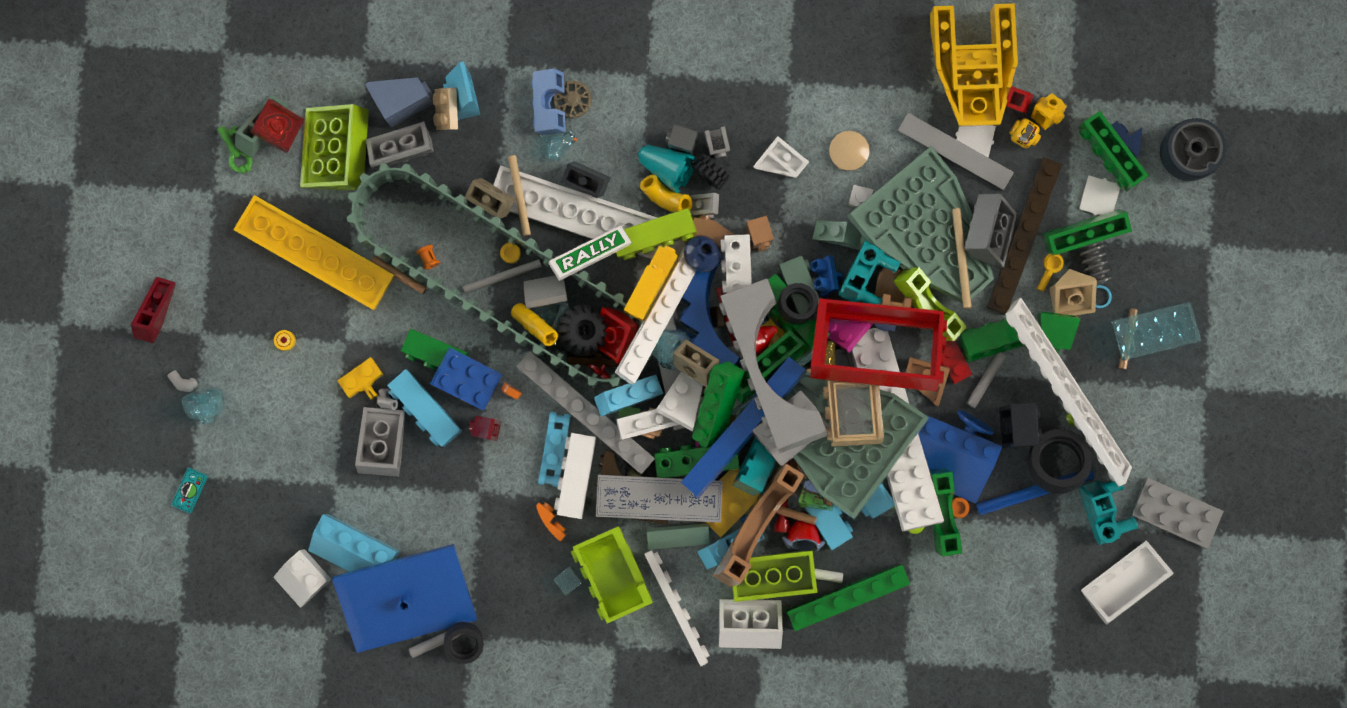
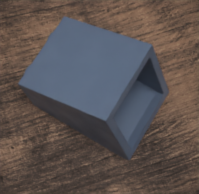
M418 77L374 81L365 84L383 117L391 127L433 105L431 90L426 82L421 83Z

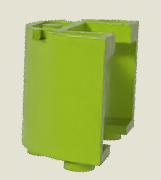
M619 526L573 546L574 550L571 551L573 559L576 563L580 562V565L583 566L580 570L584 579L588 578L591 586L588 587L593 598L597 597L599 601L597 612L601 620L605 619L608 624L653 603L639 566Z

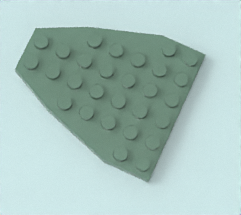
M930 146L848 214L847 217L868 242L883 250L885 255L901 261L899 267L904 270H908L911 267H920L931 281L929 287L963 304L952 209L960 208L964 245L968 237L969 224L973 215L957 177L932 146ZM965 250L970 297L973 299L994 280L990 264L974 259Z
M806 371L807 373L784 400L788 401L799 391H802L825 420V407H828L827 399L824 400L823 387H826L828 380L810 378V371ZM869 388L837 389L836 397L840 435L873 434ZM881 389L880 398L884 430L882 444L831 446V440H827L826 436L812 441L793 457L817 492L854 520L929 419V417L894 393Z

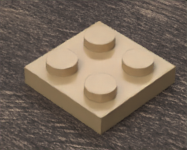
M456 88L435 89L433 104L436 108V114H434L433 120L436 130L458 129Z

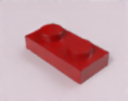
M956 341L946 342V347L942 349L941 353L945 354L944 366L950 368L948 375L953 384L973 374Z

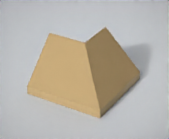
M1069 269L1055 285L1049 288L1053 313L1069 315L1094 313L1096 307V278Z

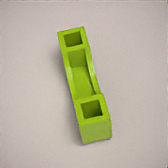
M911 267L908 270H903L893 281L905 297L912 298L911 305L914 308L944 311V320H948L947 331L943 332L946 341H955L967 327L954 311L947 309L934 298L929 289L931 281L920 267Z

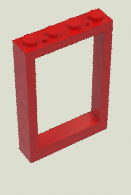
M819 298L810 378L937 392L939 384H943L944 371H940V367L944 366L945 354L941 352L946 347V337L943 336V332L947 331L948 321L944 320V311ZM830 319L933 329L930 375L825 364Z

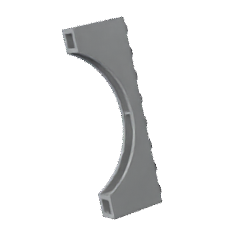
M768 279L720 296L723 302L719 304L723 316L727 314L729 322H726L729 333H734L736 340L733 341L737 353L741 352L744 358L740 360L745 372L749 371L751 377L747 379L751 391L756 390L758 397L754 398L758 410L763 409L765 416L762 417L765 429L770 428L773 435L769 437L773 449L777 448L780 454L826 437L827 431L819 411L799 408L779 397L766 383L759 370L756 357L758 332L765 316L776 304Z

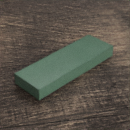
M708 523L646 528L648 550L710 544Z

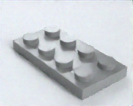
M1145 478L1130 515L1208 549L1224 511L1150 478Z

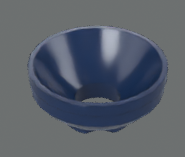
M704 235L695 236L684 247L685 261L695 271L709 272L720 261L721 253L719 246L710 237ZM702 245L710 247L711 255H705L702 252Z

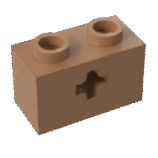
M767 216L747 221L745 229L747 234L750 235L752 251L756 249L757 252L768 250L774 238Z

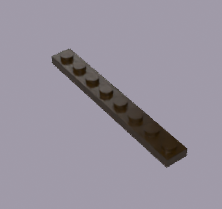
M1045 157L1042 158L1010 243L1004 268L1000 270L988 302V309L1004 315L1009 310L1063 164Z

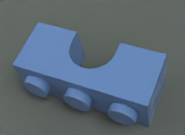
M557 69L534 71L531 85L534 97L532 99V106L534 108L533 127L535 132L542 135L566 132L565 112L551 109L550 106L554 95L564 93V73Z

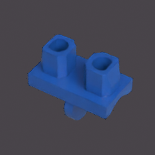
M828 255L823 259H816L811 262V270L817 272L818 278L814 281V288L820 291L821 297H827L831 292L839 290L838 282L843 279V274L836 272L834 257Z

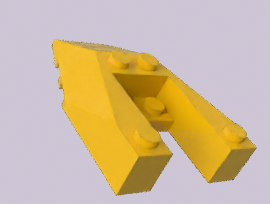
M1015 3L994 4L990 10L992 44L956 45L954 6H933L930 12L931 38L936 69L959 127L1001 124L1007 104L1006 99L1018 65Z

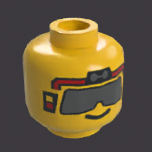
M1023 118L1021 121L1017 120L1009 132L1011 140L1025 149L1029 148L1031 144L1035 146L1041 138V135L1038 134L1040 131L1039 126L1026 118Z

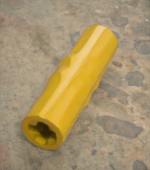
M522 303L513 306L511 316L524 329L528 330L530 334L534 335L546 346H551L556 342L558 333L541 319L539 315L526 308Z

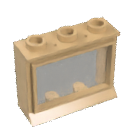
M828 380L826 387H823L824 400L827 399L828 407H825V420H829L830 427H826L827 440H831V446L882 444L884 430L879 385Z

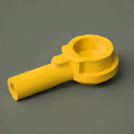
M1059 254L1046 255L1043 260L1045 272L1036 288L1037 290L1044 292L1052 274L1061 271L1064 265L1062 256Z

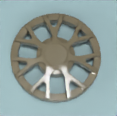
M565 82L564 90L567 94L565 96L559 93L554 95L555 107L564 112L568 106L571 108L570 114L565 113V117L579 118L586 114L591 106V93L581 82ZM569 85H575V91H569ZM580 88L585 89L582 95L577 93ZM581 98H587L588 104L581 103ZM564 99L565 104L558 106L557 101ZM580 106L583 111L577 114L574 108Z

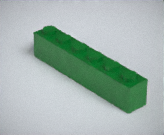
M898 564L786 610L793 630L797 631L908 586L910 582L903 565Z

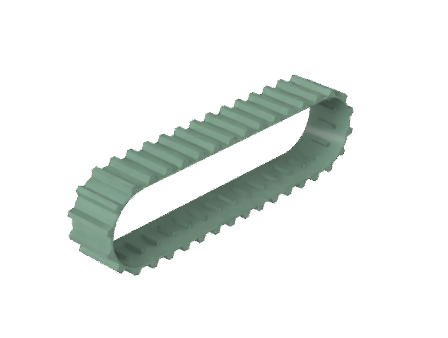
M386 163L380 164L379 171L374 172L370 176L364 173L360 176L362 183L357 191L348 195V199L353 203L352 213L347 216V221L359 231L357 240L369 250L375 248L374 254L387 263L392 260V265L401 272L406 273L410 270L409 275L417 282L422 284L427 280V287L435 293L440 294L445 291L444 297L454 305L463 302L462 308L472 316L479 312L480 320L488 326L497 323V330L504 336L508 337L513 333L516 335L515 341L520 346L526 347L529 344L534 346L533 353L538 357L550 356V363L557 369L563 365L569 368L568 374L575 380L582 376L588 380V385L595 389L599 384H611L613 388L620 387L621 382L624 381L620 376L616 377L613 374L611 375L612 379H598L597 374L593 373V376L590 377L580 372V365L576 364L575 367H572L562 360L564 357L562 354L559 353L556 357L545 350L546 345L542 342L540 345H537L527 339L529 336L527 332L524 331L522 335L510 328L512 324L506 320L503 324L493 318L495 314L493 311L488 310L485 313L476 307L477 302L471 299L468 302L458 296L460 291L456 288L451 292L441 285L443 281L440 278L436 277L435 280H432L424 275L426 270L419 266L416 270L406 264L408 262L406 257L401 256L398 259L389 253L391 249L385 244L382 248L374 244L375 238L370 233L367 235L364 227L367 224L363 218L364 209L367 207V201L374 191L376 192L377 188L384 183H392L394 180L405 179L408 183L415 181L422 185L421 188L428 193L431 190L438 194L439 199L443 203L448 200L456 205V210L462 214L465 211L474 217L473 220L477 224H480L482 221L490 226L493 234L497 235L498 232L509 238L508 242L514 246L517 243L527 249V255H537L544 260L543 263L547 267H549V261L556 258L553 251L547 249L541 252L534 239L530 238L526 242L523 241L521 234L516 228L512 227L507 231L500 218L495 216L489 220L482 207L478 205L472 209L464 196L460 194L454 198V194L448 186L442 184L437 187V184L430 175L424 173L418 176L408 164H404L400 169L390 168ZM582 271L579 274L574 273L570 275L579 281L578 285L582 289L584 286H587L596 292L598 299L603 296L613 302V307L616 310L619 307L624 309L627 305L625 304L623 294L617 293L615 296H612L608 293L607 286L602 281L597 285L591 283L587 272ZM631 315L629 316L632 320L636 319L640 325L642 324L641 320Z

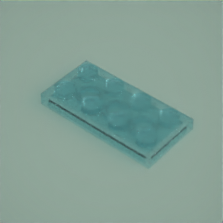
M1191 302L1112 321L1122 361L1201 341Z

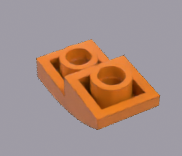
M539 502L536 507L543 523L561 542L567 535L564 533L565 528L558 522L554 524L551 522L556 516L553 513L554 508L546 502L544 504Z

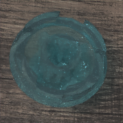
M664 329L651 354L662 368L674 370L676 368L673 362V352L685 339L689 340L690 338L686 336L685 332Z

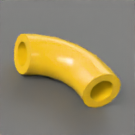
M649 175L641 181V190L659 207L673 213L687 208L691 211V197L673 192L656 175Z

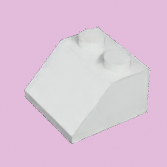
M305 549L299 550L274 576V579L300 608L332 580Z

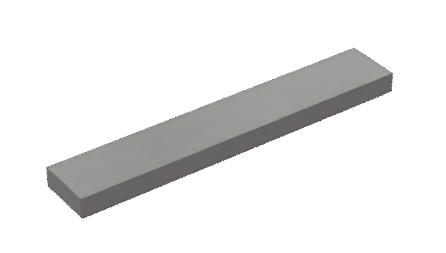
M907 113L898 129L899 132L928 148L932 146L936 153L1002 190L1005 189L1014 173L910 113Z

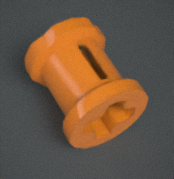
M432 244L416 251V254L420 256L423 262L424 270H430L441 264L440 260H437Z

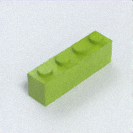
M683 209L623 229L631 244L617 251L616 254L619 259L623 258L624 261L635 258V254L641 252L649 254L654 252L656 247L662 246L664 248L665 245L670 247L674 245V241L682 239V242L690 240L694 237L693 235L698 234L690 209Z

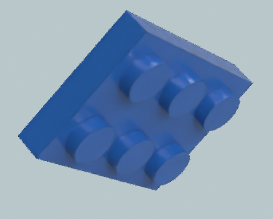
M449 347L430 384L484 411L503 374Z

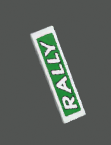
M620 225L550 260L549 265L560 281L629 246L631 241Z

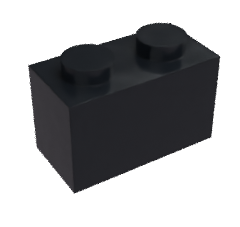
M573 161L567 164L561 183L595 198H600L604 196L611 177Z

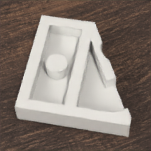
M777 137L753 167L758 170L797 178L809 161L781 138Z

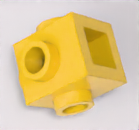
M1051 93L1046 98L1042 97L1038 100L1031 118L1046 130L1054 123L1058 124L1062 121L1067 106L1060 98Z

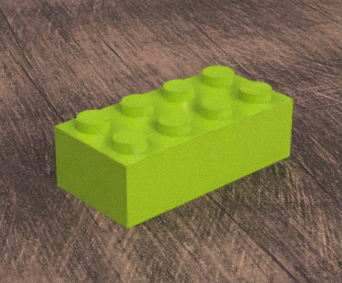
M804 550L751 556L750 565L752 566L741 584L732 586L734 602L817 593L813 551Z

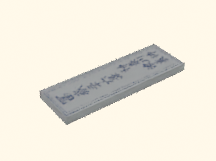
M598 475L596 517L721 523L723 481L714 480L698 499L681 483L683 479Z

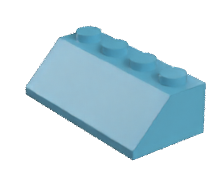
M329 514L322 515L313 532L308 551L349 572L396 560L400 553V550Z

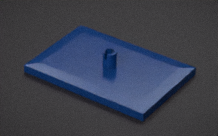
M454 544L332 577L357 653L444 630L455 623L477 621L476 612Z

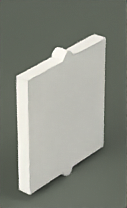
M960 126L958 132L955 133L957 136L956 140L989 157L991 145L994 144L993 136L996 126Z
M1088 176L1079 210L1093 213V216L1113 212L1120 187L1117 183L1107 181L1106 178L1099 179Z

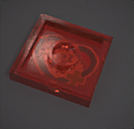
M268 98L250 132L287 153L305 119Z

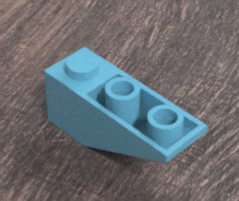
M740 529L697 551L707 570L719 565ZM763 534L761 535V537H760V539L758 540V542H760V541H762L763 539H765L764 536H763Z

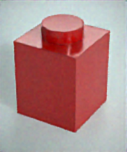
M1011 86L1006 99V107L1027 114L1034 94Z

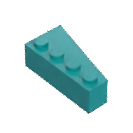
M756 437L732 486L752 496L763 492L767 484V478L775 467V459Z

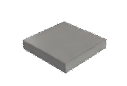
M555 275L524 281L526 308L567 301L565 279L559 281Z

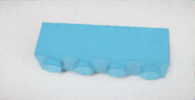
M405 369L387 385L391 389L389 394L396 401L398 399L401 400L404 404L402 407L409 416L413 414L416 417L417 421L415 423L422 431L427 430L431 434L429 439L436 446L445 447L462 432V429L409 370Z

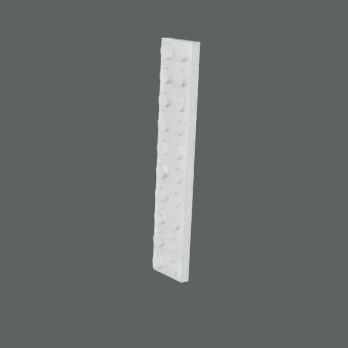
M500 165L494 186L515 198L509 212L519 215L510 168ZM519 172L527 217L529 219L594 239L620 225L623 229L657 218ZM682 239L674 241V245L670 246L676 250L675 253L678 257L687 241L682 242ZM656 247L655 251L652 253L643 254V252H641L637 255L653 259L658 247Z
M1019 298L1013 302L1007 311V322L1016 329L1020 342L1027 346L1032 360L1037 361L1041 374L1045 379L1048 378L1052 384L1051 387L1054 394L1061 398L1064 409L1073 416L1076 427L1082 430L1086 442L1096 451L1097 459L1107 468L1110 479L1113 482L1115 481L1118 487L1126 484L1132 466L1022 298Z
M878 327L869 329L850 351L856 368L900 372L889 334L878 329ZM879 386L881 390L894 393L909 403L905 388ZM917 434L886 476L902 532L944 521L920 438Z

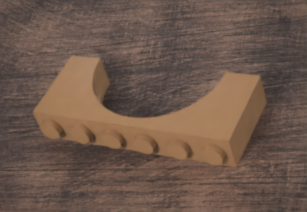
M788 464L774 470L763 492L758 497L712 575L729 587L742 583L752 566L750 565V558L758 540L781 505L796 491L804 477L802 473Z

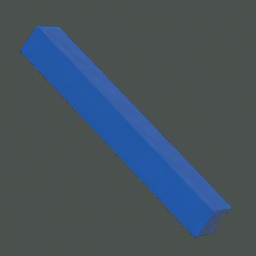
M788 357L767 384L779 397L785 399L807 373L806 369ZM754 398L682 480L681 483L696 498L699 499L754 435L752 430L763 422L764 411L763 409L758 410Z

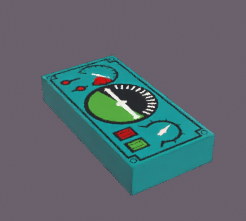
M188 467L171 506L187 513H192L208 475Z

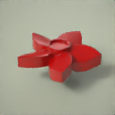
M592 364L589 365V368L599 377L604 379L610 378L609 374L604 371L607 367L604 364L600 369Z

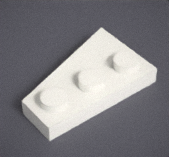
M680 372L657 407V412L693 432L703 385Z

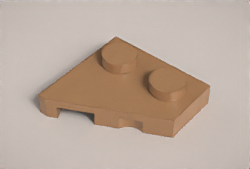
M909 357L905 373L930 375L931 362ZM940 367V371H944L943 384H939L937 392L919 390L936 406L940 404L950 370L949 367Z

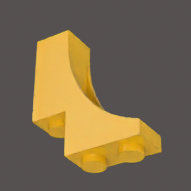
M667 245L664 248L658 247L625 306L624 312L641 321L645 319L657 294L678 259V255L675 253L676 250Z

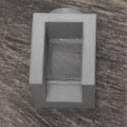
M725 126L717 130L705 131L704 135L709 156L714 155L715 159L727 156L726 152L730 151Z

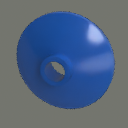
M957 411L960 419L966 424L964 429L974 435L976 432L990 435L994 433L989 426L967 412Z

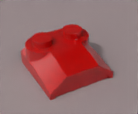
M602 307L600 316L602 315L605 318L603 322L604 324L608 323V328L604 331L607 332V336L604 338L606 343L602 348L598 346V349L614 359L616 363H620L630 342L639 330V326L622 312L609 307Z

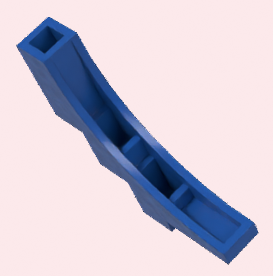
M708 250L705 255H711V250ZM720 250V261L713 270L705 273L695 272L681 298V301L689 305V308L687 307L683 310L680 321L684 327L697 334V337L695 336L691 339V343L719 359V364L730 361L740 368L742 366L741 359L719 339L710 316L709 297L711 284L715 272L724 257Z

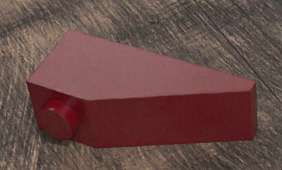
M160 277L155 278L131 323L134 338L149 343L155 342L162 328L176 282Z
M475 416V420L471 419L469 431L472 432L471 436L498 441L502 421Z

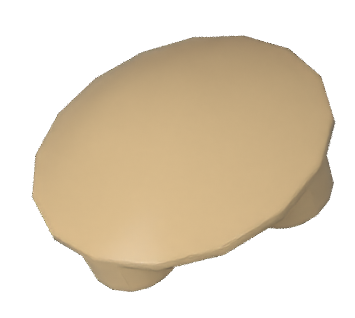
M844 131L836 135L831 141L829 147L830 157L838 169L856 170L867 161L869 145L861 134L854 131Z

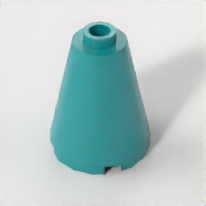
M649 144L641 147L638 152L639 163L653 175H656L660 181L675 193L680 192V186L685 187L693 174L692 161L696 162V158L693 155Z

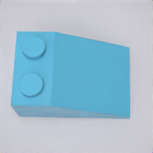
M464 61L459 62L445 77L447 84H443L444 88H456L458 120L480 115L472 77Z

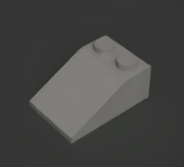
M363 408L355 462L358 473L399 477L403 446L404 410Z

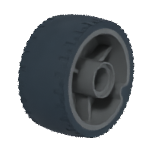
M1202 118L1187 119L1174 125L1166 133L1160 145V157L1163 166L1175 178L1184 181L1200 180L1214 173L1223 163L1226 156V140L1218 126L1209 120ZM1191 145L1197 148L1198 153L1192 151Z

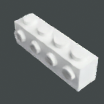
M724 235V240H721V252H725V260H721L722 273L726 272V281H722L723 293H729L751 285L750 235Z
M571 433V437L566 438L565 449H568L567 457H563L561 469L565 470L564 477L559 478L558 490H561L560 498H556L554 510H558L557 515L578 519L583 518L596 437Z

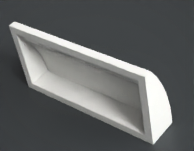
M1145 541L1089 583L1081 592L1107 625L1174 573L1151 545Z

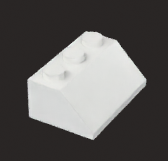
M719 599V647L781 649L783 629L780 600L734 602V599Z

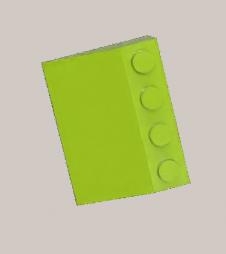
M354 104L306 108L300 188L358 189L362 183L360 176L365 171L368 109Z

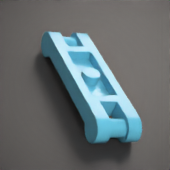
M550 412L538 480L540 485L547 483L552 484L553 487H558L571 419L570 414H564L563 416L557 415V412ZM555 423H562V430L554 429ZM547 469L555 470L554 476L547 475Z

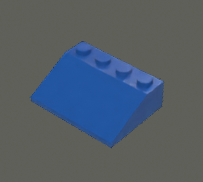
M927 416L929 419L918 435L929 471L945 468L952 471L955 489L953 495L976 504L996 464L1002 446Z

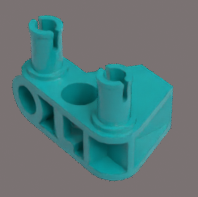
M865 240L843 281L838 295L851 302L880 305L882 298L866 291L865 287L876 266L880 265L896 273L901 261L885 255L883 250ZM873 249L874 254H876L875 257L867 258V254L864 252ZM856 275L864 278L862 284L852 281Z
M1097 480L1079 487V494L1098 545L1112 543L1120 539L1122 533L1138 529L1134 517L1119 522L1115 521L1117 508L1111 493L1124 490V485L1118 487L1116 482L1112 480L1104 483ZM1100 499L1102 508L1101 505H1096L1095 500ZM1105 527L1106 529H1109L1110 532L1108 534V537L1104 536L1102 533Z

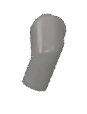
M176 370L167 375L179 391L191 392L198 386L196 379H182Z
M381 388L379 395H377V404L382 408L396 410L398 402L391 399V396H389L390 390Z

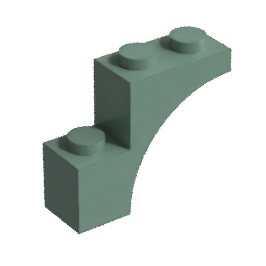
M825 220L816 221L812 240L817 242L837 244L857 250L861 249L866 240L859 230L849 222ZM870 249L869 251H868V250L865 251V252H867V253H869V254L876 255V254H874V250H873V249Z

